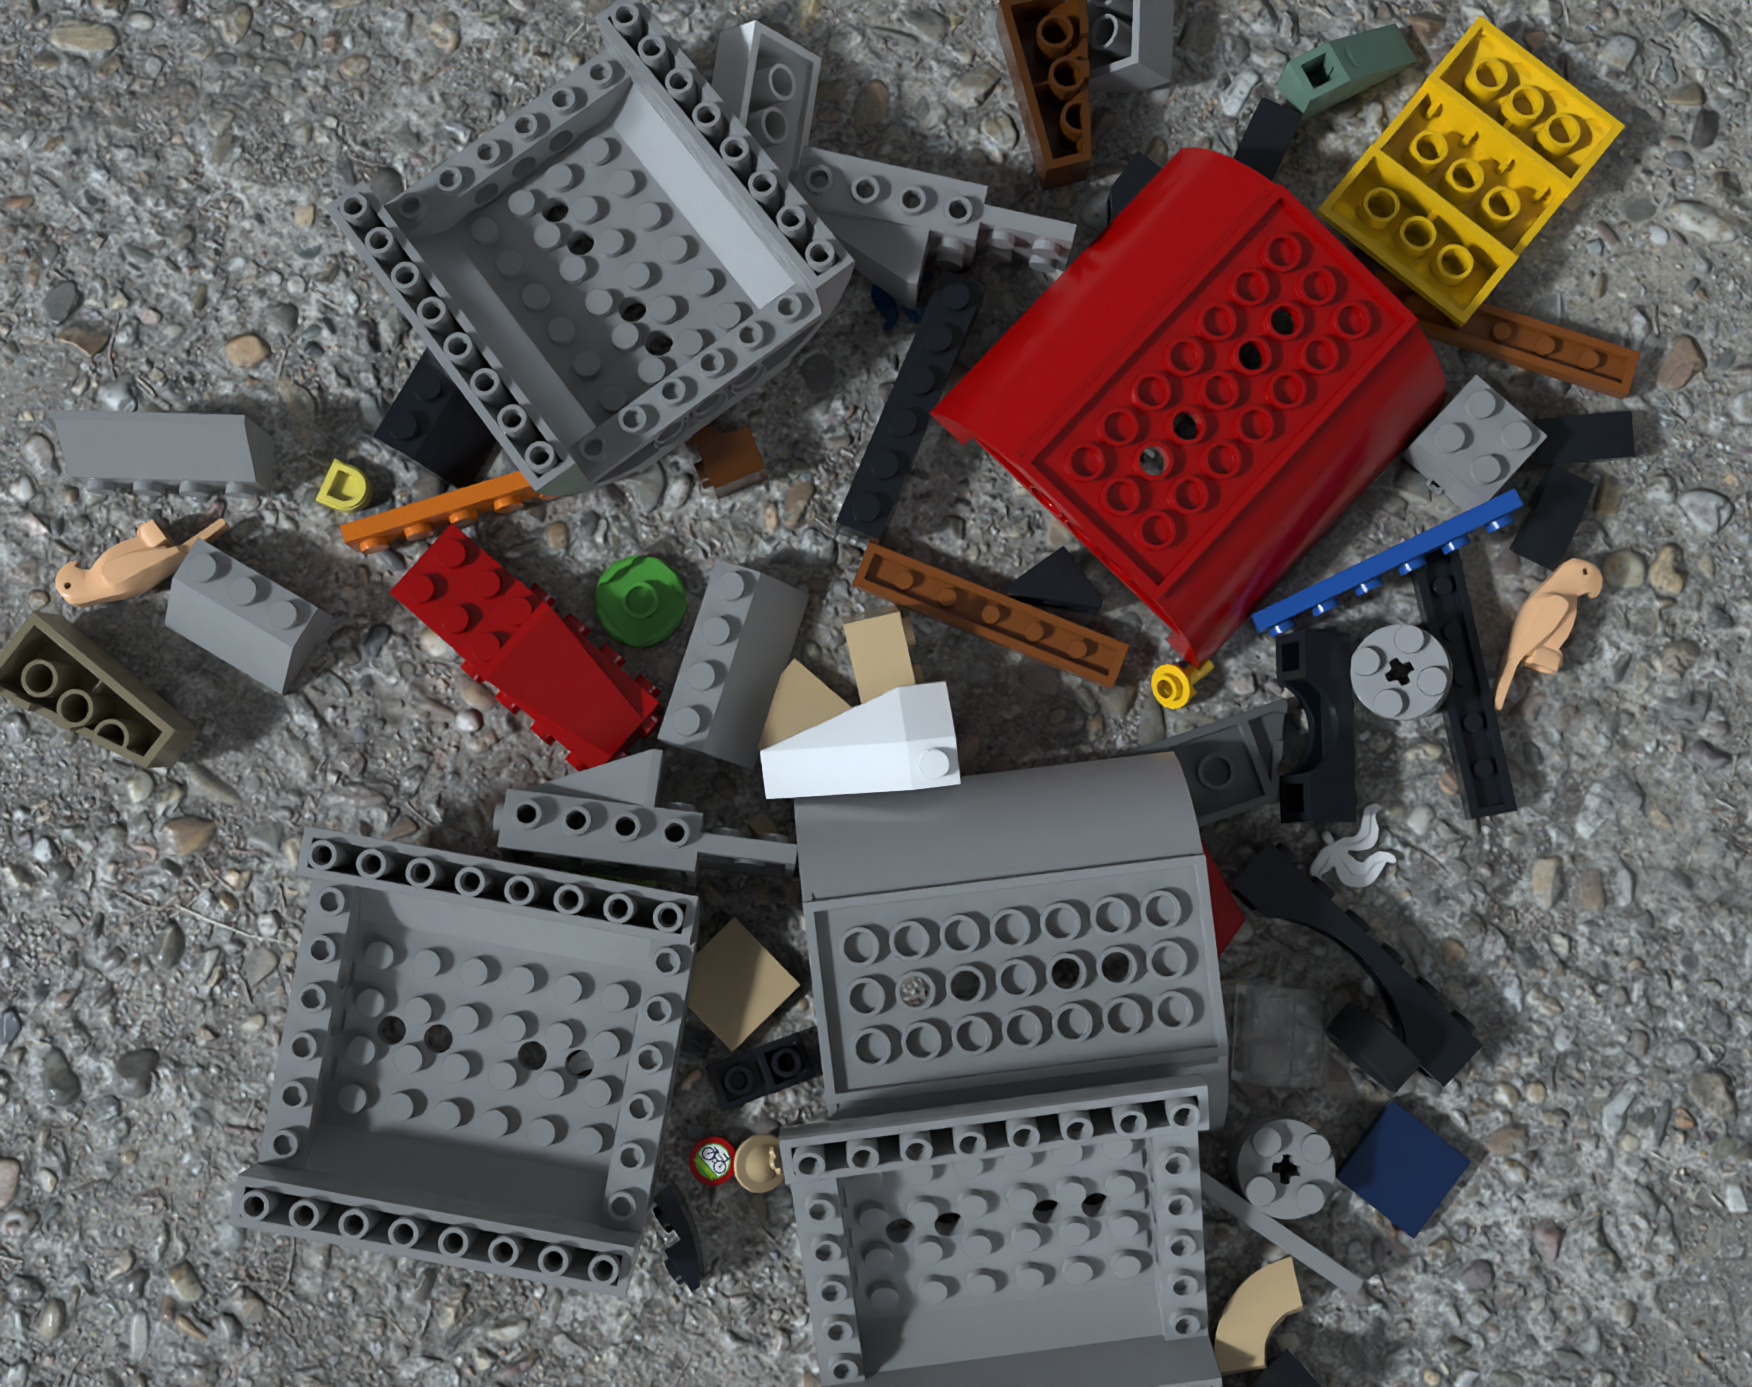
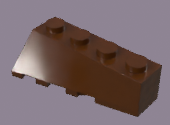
M999 0L996 28L1041 189L1044 191L1086 180L1092 159L1087 0Z

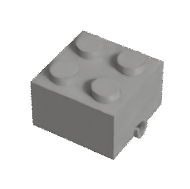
M1476 374L1400 456L1428 479L1426 485L1431 491L1436 494L1443 492L1466 512L1489 501L1547 438V435ZM1433 481L1436 482L1440 487H1436L1433 484Z

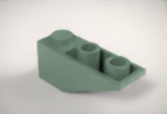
M1395 23L1328 41L1288 61L1277 87L1289 108L1302 115L1300 121L1302 122L1415 65L1417 60Z

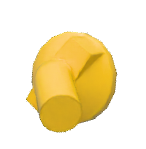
M1208 660L1200 670H1197L1190 664L1184 669L1172 663L1163 664L1152 675L1151 687L1153 694L1164 707L1170 709L1181 708L1197 693L1193 685L1214 669V665Z

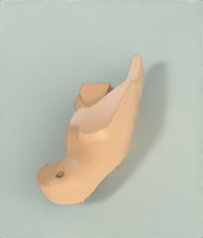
M153 518L149 522H144L137 530V537L124 540L103 553L90 570L80 568L81 563L76 560L63 565L57 572L55 579L56 588L69 604L80 608L141 595L178 570L198 537L212 544L230 529V525L223 518H220L183 544L177 545L165 528Z
M1576 558L1566 560L1558 565L1556 570L1521 605L1502 655L1491 694L1495 711L1502 709L1519 663L1520 666L1552 675H1556L1559 668L1562 667L1563 655L1560 647L1566 641L1573 628L1577 613V598L1588 594L1589 598H1596L1602 589L1603 577L1600 570L1593 563Z

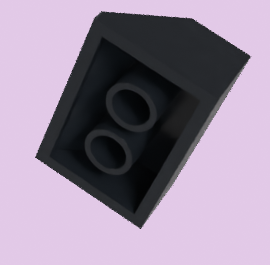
M428 346L373 435L387 451L455 489L471 485L497 442V439Z

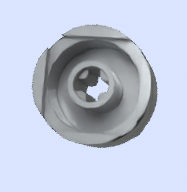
M1394 624L1377 629L1360 643L1351 658V682L1357 697L1373 713L1391 720L1415 721L1429 716L1443 704L1452 685L1453 665L1448 652L1431 634L1414 625ZM1399 662L1405 666L1413 665L1414 668L1408 674L1410 682L1406 685L1398 680H1391V676L1396 672L1394 666Z
M1265 1114L1253 1119L1234 1135L1227 1153L1228 1174L1239 1194L1262 1213L1274 1218L1297 1219L1320 1211L1334 1185L1335 1161L1328 1141L1311 1126L1286 1115ZM1284 1158L1289 1161L1287 1170H1281L1280 1174L1272 1170L1273 1162L1279 1163Z

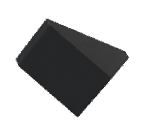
M1064 546L1011 582L1006 592V596L1029 605L1095 616L1100 611L1103 601Z

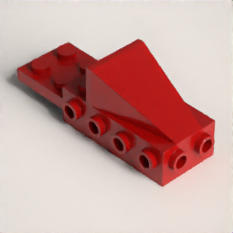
M453 523L446 528L389 591L393 597L465 660L460 665V668L480 685L487 681L498 688L500 691L494 698L515 716L521 710L535 721L530 729L549 746H552L557 740L569 750L570 753L566 756L565 760L579 772L631 756L630 748L640 737L644 740L647 739L663 720L660 714L665 708L656 700V697L661 693L657 687L642 674H639L633 680L620 669L626 661L606 643L600 649H597L586 639L591 630L571 613L565 619L560 617L551 608L556 602L552 596L537 583H534L528 589Z

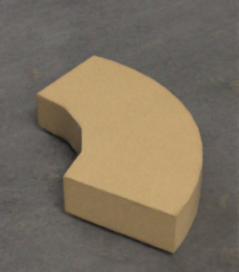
M1292 1257L1268 1264L1253 1273L1236 1289L1227 1302L1218 1323L1214 1344V1354L1221 1376L1267 1368L1266 1348L1273 1330L1287 1316L1304 1310Z

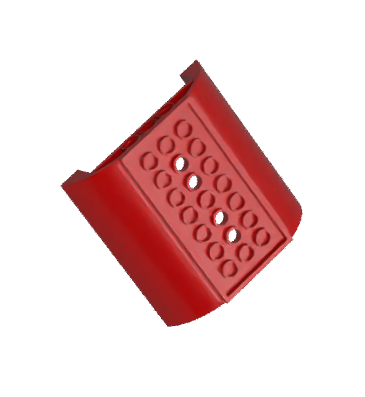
M1191 147L1181 148L941 400L930 414L963 446L973 438L1172 630L1165 640L1190 665L1200 670L1443 407L1446 398V382L1440 362L1430 342L1416 323L1419 319L1281 183L1276 185L1256 170L1234 158L1212 150ZM1282 310L1291 316L1293 330L1290 335H1282L1274 330L1271 324V317L1274 311ZM1242 345H1252L1260 352L1261 364L1257 370L1247 369L1241 364L1238 355ZM1186 414L1195 421L1196 434L1192 440L1181 439L1175 434L1173 421L1176 415ZM1145 449H1154L1162 455L1164 467L1159 475H1150L1142 469L1140 456Z

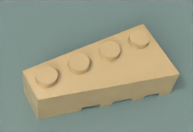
M895 604L841 616L861 704L882 695L896 686L925 683L921 664L912 665L908 646L916 645L910 617L901 619L900 611Z

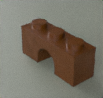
M707 424L684 441L687 448L696 444L702 460L694 463L695 469L703 488L706 489L713 486L717 499L769 479L749 426L734 432L723 433Z

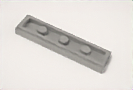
M1200 1170L1202 1195L1352 1296L1354 1294L1356 1296L1364 1280Z

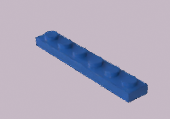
M1515 488L1252 614L1250 621L1258 636L1267 631L1271 638L1279 636L1297 626L1294 618L1309 611H1312L1314 617L1323 615L1340 606L1337 598L1354 590L1357 597H1360L1384 585L1380 577L1398 569L1401 576L1406 575L1426 565L1427 562L1424 556L1440 548L1444 555H1447L1470 544L1471 541L1468 535L1485 527L1487 533L1491 534L1515 522L1512 514L1519 510L1523 503Z

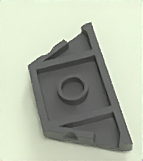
M1282 698L1113 758L1174 751L1186 778L1199 828L1278 800L1280 782L1278 769L1283 754L1284 741H1282L1284 714L1287 713L1288 703L1286 698Z

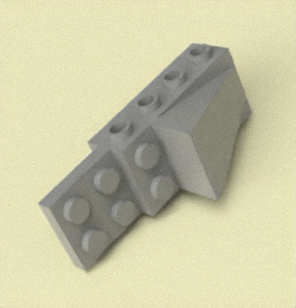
M809 146L803 147L798 170L790 169L788 180L855 260L854 268L905 308L915 311L928 259L935 260L937 266L947 270L958 271L962 267L972 269L977 251L984 253L985 258L994 262L1009 263L1013 259L1027 262L1030 268L1039 272L1053 273L1056 269L1064 271L1077 224L986 205L988 186Z
M650 749L522 790L507 789L505 802H497L493 818V830L499 831L497 847L506 860L530 866L697 886L699 868L793 879L797 857V844H789V837L762 833L759 840L741 838L739 830L725 827H713L711 834L704 833L703 813L694 812L695 806L681 802H667L666 808H661L666 768L663 750Z

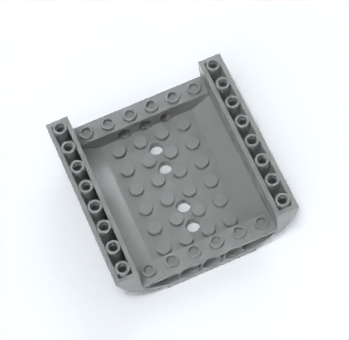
M618 0L595 16L606 49L385 205L381 204L366 182L362 180L325 206V209L537 494L549 496L573 495L613 483L636 471L639 473L643 472L789 366L790 360L812 338L839 302L850 281L855 266V260L641 0ZM565 206L568 208L566 217L561 221L550 222L546 220L547 213L553 207ZM589 238L594 241L592 249L584 255H575L571 252L573 244L579 239ZM641 304L646 307V312L640 320L628 322L623 319V313L630 305ZM665 337L673 341L670 351L666 354L654 356L649 353V346L655 339Z
M1174 751L961 776V784L933 788L794 797L803 911L829 1121L1196 1073L1200 1074L1208 1085L1210 1130L1198 1131V1134L1217 1132L1223 1128L1228 1105V1056L1230 1055L1206 856L1203 853L1198 823L1186 778ZM1114 952L1125 954L1129 960L1128 972L1117 980L1106 978L1102 972L1103 960ZM1064 958L1075 960L1079 966L1077 980L1067 986L1056 984L1051 974L1054 964ZM961 971H971L980 980L978 991L968 998L958 997L951 990L953 977ZM921 977L928 982L930 992L926 1000L919 1004H911L902 998L900 989L908 978Z
M305 826L296 875L313 878L258 1163L237 1175L228 1225L625 1298L639 1255L660 1168L692 989L699 931V896ZM388 1016H396L405 1024L406 1033L400 1042L389 1041L383 1034L382 1025ZM434 1025H444L451 1031L453 1041L448 1050L440 1051L430 1044L429 1032ZM535 1041L545 1048L547 1057L543 1066L534 1068L524 1062L522 1049L527 1042ZM584 1050L591 1055L594 1066L589 1075L578 1076L570 1071L568 1059L573 1051Z
M1194 1073L781 1127L779 1130L781 1159L785 1184H790L822 1387H1223L1222 1376L1208 1332L1198 1131L1210 1130L1208 1085L1200 1074ZM1101 1193L1106 1195V1198L1099 1204L1088 1205L1083 1203L1085 1198L1091 1194ZM1043 1200L1058 1202L1053 1209L1048 1211L1034 1209L1036 1204ZM952 1212L961 1216L956 1222L950 1224H943L937 1221V1218L944 1213ZM896 1219H906L912 1222L908 1228L903 1230H893L888 1227V1224Z

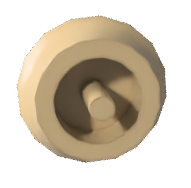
M759 1133L752 1135L740 1144L735 1153V1177L740 1185L749 1192L765 1193L772 1191L784 1179L779 1138L774 1134Z

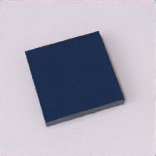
M1389 1099L1336 1170L1335 1178L1414 1239L1471 1161L1395 1101Z

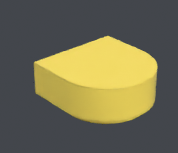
M334 458L316 501L342 513H357L366 508L373 496V486L369 477L360 469Z

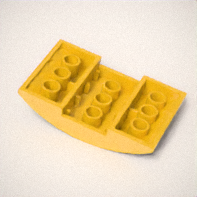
M1480 15L1376 142L1372 143L1320 205L1315 214L1456 324L1463 327L1625 125Z

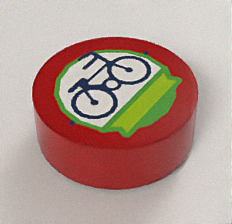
M721 1135L703 1137L692 1148L689 1156V1166L692 1174L698 1181L706 1185H720L726 1182L735 1172L734 1158L737 1151L736 1147L728 1138Z

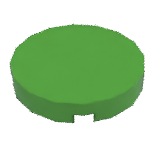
M641 555L628 556L613 563L600 577L596 587L594 604L597 618L602 628L619 643L633 648L654 647L669 640L683 623L687 611V592L678 573L663 560L648 556L641 557Z

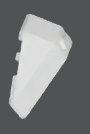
M946 680L896 686L859 706L856 705L817 726H811L760 750L766 799L904 791L961 784L956 736Z

